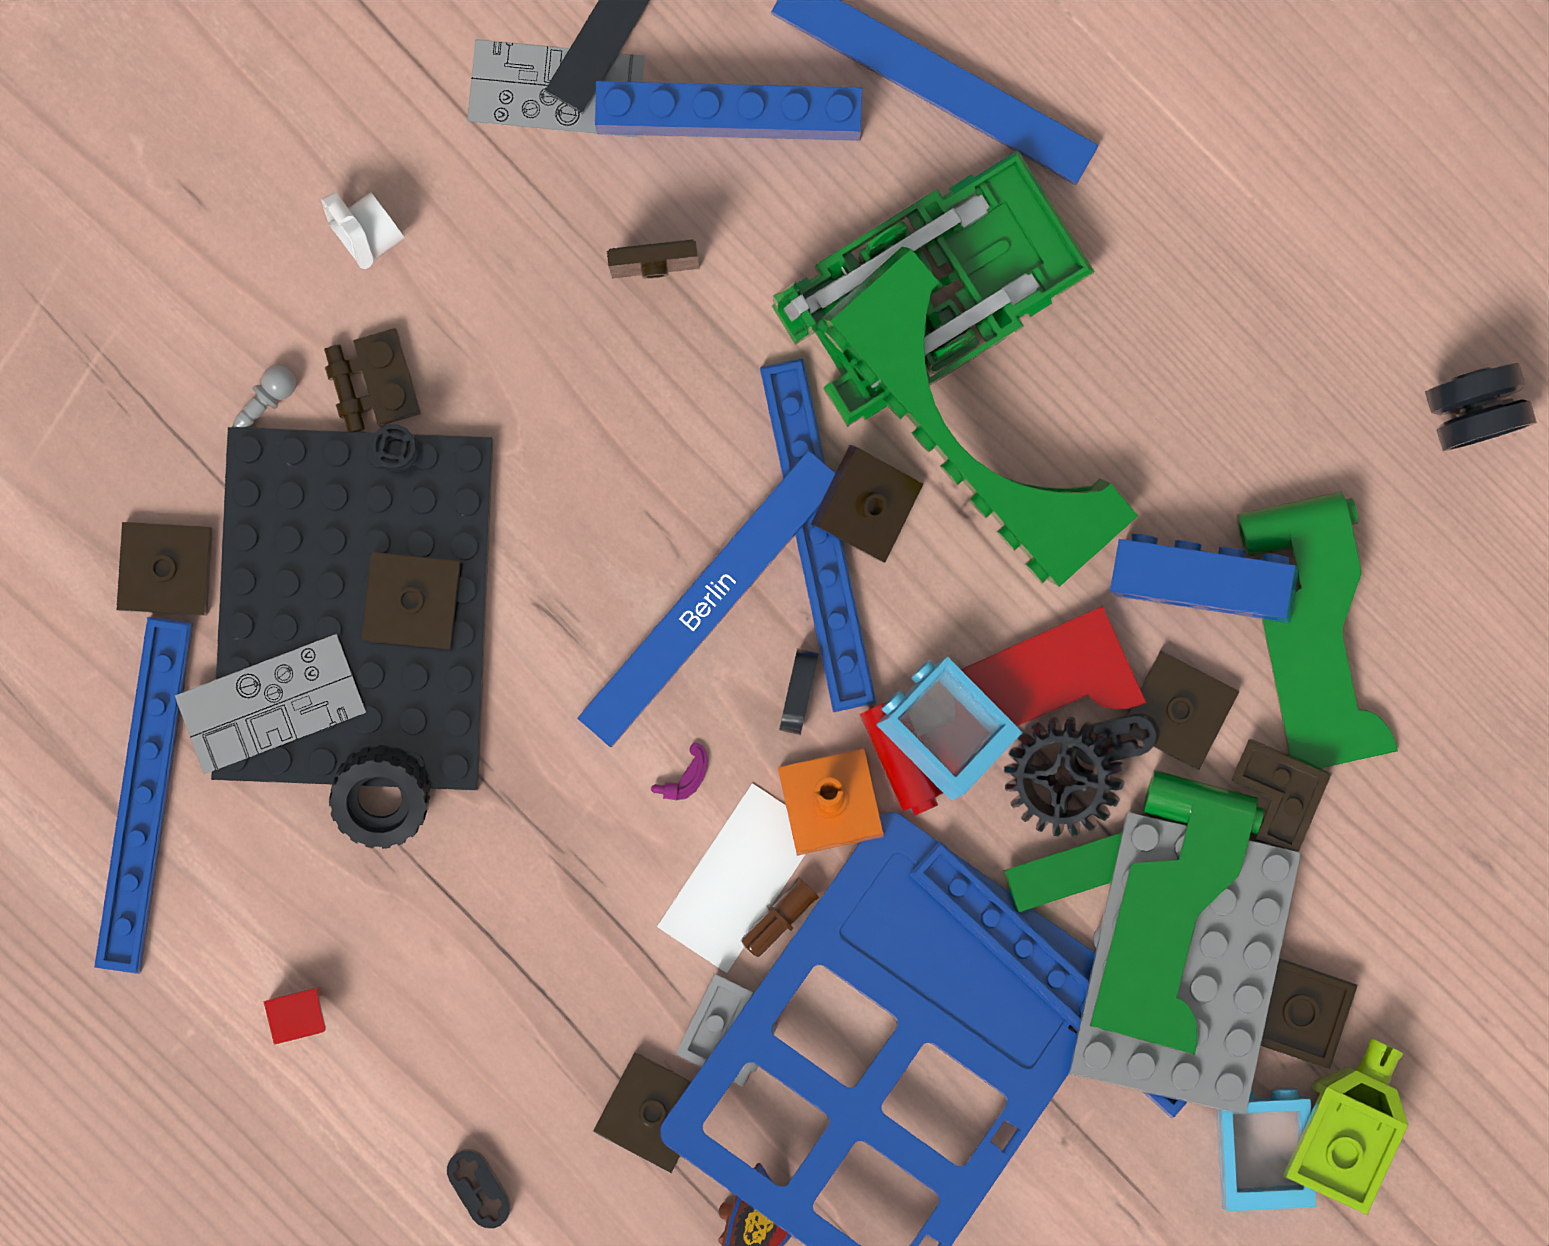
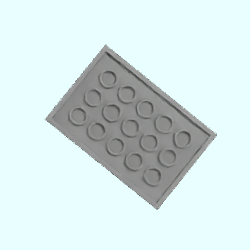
M1127 812L1069 1074L1235 1114L1246 1115L1301 853L1248 841L1239 876L1196 919L1177 998L1184 1001L1190 1007L1195 1017L1197 1047L1193 1055L1090 1026L1131 863L1178 860L1187 827Z

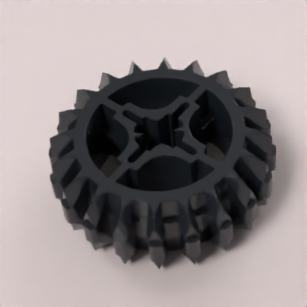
M1052 717L1048 720V732L1042 724L1037 722L1031 727L1034 738L1029 734L1022 733L1018 737V741L1023 749L1012 747L1008 753L1014 761L1019 763L1007 764L1004 767V773L1017 777V779L1005 784V790L1009 792L1018 791L1020 794L1010 804L1013 808L1025 804L1028 809L1021 816L1024 822L1029 821L1033 815L1040 818L1036 824V830L1042 832L1050 822L1053 823V836L1059 837L1064 830L1065 824H1067L1068 831L1072 837L1078 836L1081 829L1080 821L1088 831H1092L1097 827L1094 816L1106 821L1111 813L1105 805L1116 807L1120 802V798L1110 790H1121L1125 782L1120 778L1112 777L1111 774L1121 772L1124 769V765L1122 762L1110 763L1108 760L1118 752V748L1114 745L1103 750L1100 744L1105 741L1107 734L1102 731L1094 739L1090 737L1089 733L1092 730L1093 724L1088 721L1081 727L1080 732L1076 731V720L1074 717L1066 719L1064 730L1061 729L1057 717ZM1061 743L1055 763H1043L1041 766L1031 765L1038 749L1049 744ZM1075 746L1083 750L1091 758L1098 774H1094V770L1086 769L1079 764ZM1064 763V768L1070 771L1068 775L1072 774L1074 777L1065 789L1064 785L1059 783L1061 778L1056 779L1055 774L1063 767ZM1031 779H1034V783L1041 784L1049 789L1052 798L1051 805L1040 798L1033 787ZM1088 787L1098 789L1094 800L1090 804L1080 809L1067 810L1073 791H1086Z

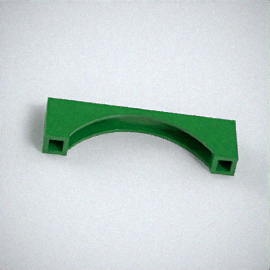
M901 247L822 318L830 327L825 334L841 352L848 348L859 360L854 367L868 384L872 386L878 382L888 395L883 401L899 419L906 415L916 426L912 435L927 452L935 449L941 455L945 462L940 467L957 486L963 481L972 491L973 495L968 499L984 518L992 515L1002 526L997 531L1001 539L1013 551L1019 547L1030 559L1025 563V566L1042 584L1048 580L1060 587L1134 521L1138 515L1111 483L1100 478L1092 486L1052 488L1023 484L992 472L974 459L959 444L946 426L936 407L925 365L924 334L926 314L931 291L940 282L911 248Z

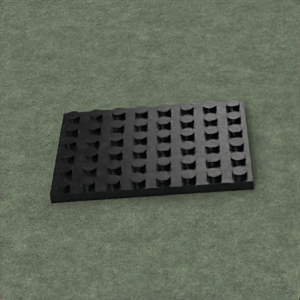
M228 427L216 680L337 634L366 713L214 770L211 774V780L332 785L341 763L346 762L350 754L353 752L356 754L361 751V748L368 746L375 748L378 745H384L390 749L398 748L403 750L402 753L414 757L416 763L425 770V777L427 781L429 780L430 789L478 790L493 458L492 437L413 434L419 444V457L416 463L410 469L403 472H392L380 465L373 456L371 441L375 433ZM371 552L461 562L451 650L362 641ZM373 778L362 784V786L397 787L393 782L384 778Z

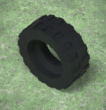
M378 745L375 748L368 746L361 748V751L356 754L354 752L350 754L346 762L341 763L329 796V806L332 808L331 817L338 824L340 832L348 835L350 840L356 844L359 842L368 848L382 847V849L390 848L396 844L399 846L405 843L406 839L410 836L413 838L418 832L419 826L423 825L430 800L429 780H426V772L423 767L416 763L414 757L402 753L403 750L386 748L384 745ZM373 778H384L393 782L401 792L402 802L400 807L394 813L387 816H375L368 813L362 808L358 800V791L362 784Z

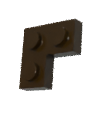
M1250 738L1231 781L1272 798L1255 839L1271 846L1299 852L1332 773Z

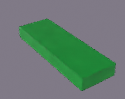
M1122 833L1003 870L1016 912L1019 913L1111 883Z

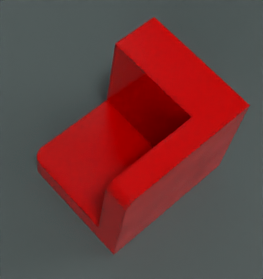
M320 987L263 1001L274 1045L325 1032L326 1025L319 996L322 995Z

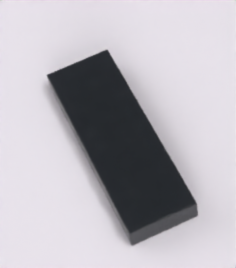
M598 0L547 85L545 92L579 113L584 114L596 94V81H603L650 4V0Z

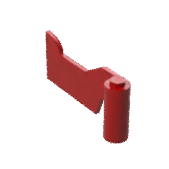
M1103 606L961 669L1016 726L1087 695L1096 704L1109 709H1129L1146 703ZM954 697L955 720L921 736H917L907 713L900 719L903 725L951 773L989 735ZM882 703L859 715L902 811L911 808L914 816L938 806L935 797L943 794V792L876 725L886 715L881 709L885 704Z

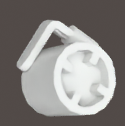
M336 192L321 199L329 226L362 270L369 268L377 258L405 239L371 192L349 208Z

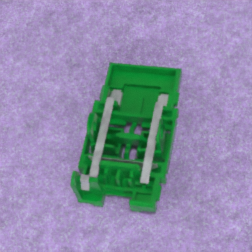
M1018 150L979 175L973 177L971 174L950 187V193L942 196L938 189L816 264L815 270L818 275L810 280L806 277L798 283L795 281L773 295L772 308L794 344L800 343L815 333L842 375L835 381L826 384L823 390L847 427L862 417L864 420H867L886 408L887 405L883 399L888 394L878 382L871 386L857 372L854 365L859 360L848 348L841 352L825 334L830 327L822 318L901 247L911 248L930 271L932 267L920 249L923 245H925L938 268L947 262L951 266L953 272L938 279L940 283L932 289L931 295L958 279L964 287L955 293L966 310L962 314L952 299L944 301L935 308H933V304L929 300L924 334L925 365L934 374L930 377L927 373L929 386L1005 340L1011 333L1021 330L1024 325L1020 319L1024 318L1025 315L1028 314L1029 317L1034 316L1052 304L1051 299L1056 298L1094 274V269ZM908 218L916 232L911 234L902 220ZM867 243L866 247L859 252V260L863 264L860 266L852 252ZM973 325L976 326L986 342L978 348L979 341L970 328Z

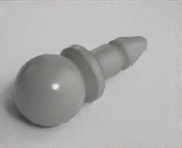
M283 365L269 367L262 375L261 385H255L252 388L257 396L253 397L247 403L245 409L237 414L232 427L249 428L254 423V419L259 418L267 409V405L276 409L278 407V400L291 396L296 388V377L292 370Z

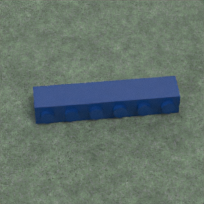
M596 81L595 128L597 134L860 141L862 88Z

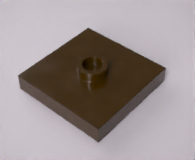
M693 239L610 248L607 251L608 267L612 279L640 275L644 279L661 278L668 276V272L699 269L696 241Z
M849 445L811 525L868 556L885 563L921 491L923 483L866 451Z
M122 522L116 610L207 616L212 528Z
M371 552L362 641L451 650L461 562Z
M1159 651L1140 688L1146 703L1130 708L1127 715L1143 713L1153 718L1159 727V739L1154 748L1200 770L1240 691L1163 651ZM1133 723V729L1127 734L1143 742L1149 736L1148 729H1140L1138 723Z
M1279 958L1261 1046L1330 1069L1358 985Z
M634 1052L593 1132L672 1173L680 1155L663 1143L660 1137V1127L691 1081Z

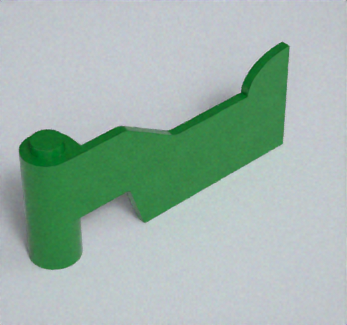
M1342 491L1237 514L1239 536L1243 550L1246 551V557L1292 548L1295 565L1299 570L1298 580L1300 588L1295 592L1290 623L1265 619L1261 620L1289 755L1319 768L1398 752L1395 739L1386 723L1376 714L1368 710H1358L1342 632L1361 577V567L1352 525L1358 524V515L1353 498L1346 499Z
M1153 771L1144 800L1143 813L1187 824L1178 860L1131 863L1090 1022L1091 1027L1195 1054L1197 1047L1195 1017L1190 1007L1184 1001L1177 998L1196 919L1239 876L1250 833L1258 834L1264 808L1257 807V797L1165 772Z

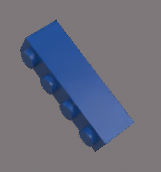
M1132 534L1131 540H1118L1110 592L1116 597L1290 623L1299 570L1295 565H1289V557L1265 553L1262 560L1245 558L1246 551L1229 547H1219L1218 554L1201 551V544L1182 540H1175L1174 547L1157 545L1158 538L1143 534Z

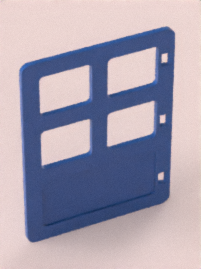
M887 812L879 816L884 837L859 843L660 1127L661 1140L668 1148L805 1246H861L816 1214L813 1209L814 1201L850 1149L858 1141L869 1145L938 1196L937 1206L909 1246H919L926 1235L932 1240L938 1241L939 1244L937 1246H952L1068 1076L1077 1034L1068 1029L1070 1024L909 876L939 842L895 812ZM956 855L1016 911L1010 892ZM1031 908L1019 912L1030 925L1085 976L1090 978L1095 956L1093 951ZM818 965L829 970L892 1015L897 1022V1026L859 1082L852 1088L840 1083L784 1043L772 1032L774 1022L812 968ZM926 1043L934 1045L997 1090L1006 1099L1005 1107L963 1166H957L882 1111L884 1100L920 1048ZM747 1063H754L823 1112L829 1120L827 1128L785 1186H778L703 1131L704 1122ZM1006 1121L1011 1126L1016 1127L1017 1130L1001 1151L999 1147L990 1141L1002 1123Z

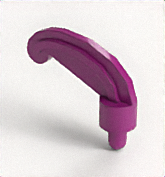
M698 743L690 746V753L695 757L679 783L665 781V785L654 784L651 786V791L663 794V799L669 800L687 799L695 793L704 779L708 765V756L704 747Z

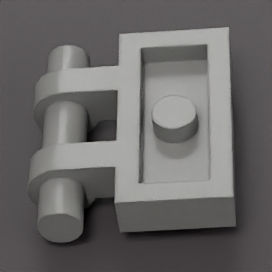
M715 973L676 1055L702 1067L754 992ZM774 1022L772 1026L773 1034L775 1033L779 1025L776 1022ZM754 1063L745 1064L733 1082L744 1086L751 1071L756 1072L758 1066Z

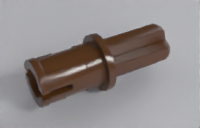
M798 878L797 882L773 906L768 904L766 907L769 910L742 937L741 942L743 946L754 956L760 957L787 928L792 931L794 927L791 924L819 898L801 878Z

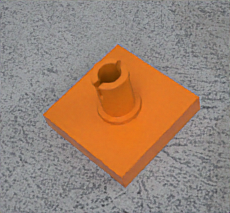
M864 749L778 767L797 856L884 837Z

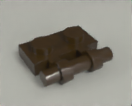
M396 328L353 340L357 358L345 360L340 344L324 349L328 365L325 366L328 380H333L339 403L336 404L339 418H344L349 433L365 430L361 413L374 410L379 426L422 414ZM362 372L369 395L356 398L350 376Z

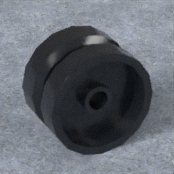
M1519 363L1472 371L1454 377L1450 382L1425 391L1431 413L1441 416L1460 411L1459 414H1456V418L1442 423L1436 430L1443 451L1454 450L1493 439L1537 423L1531 401L1524 399L1513 401V398L1501 401V398L1521 391L1526 385Z

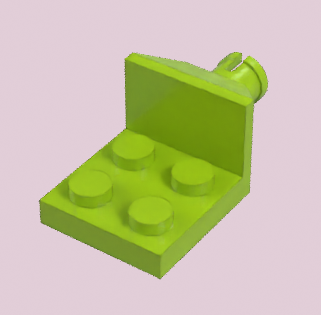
M1370 1038L1369 1046L1356 1070L1346 1067L1314 1080L1311 1089L1319 1092L1320 1095L1283 1173V1176L1365 1215H1368L1409 1125L1397 1089L1389 1086L1391 1076L1399 1059L1401 1060L1403 1052Z

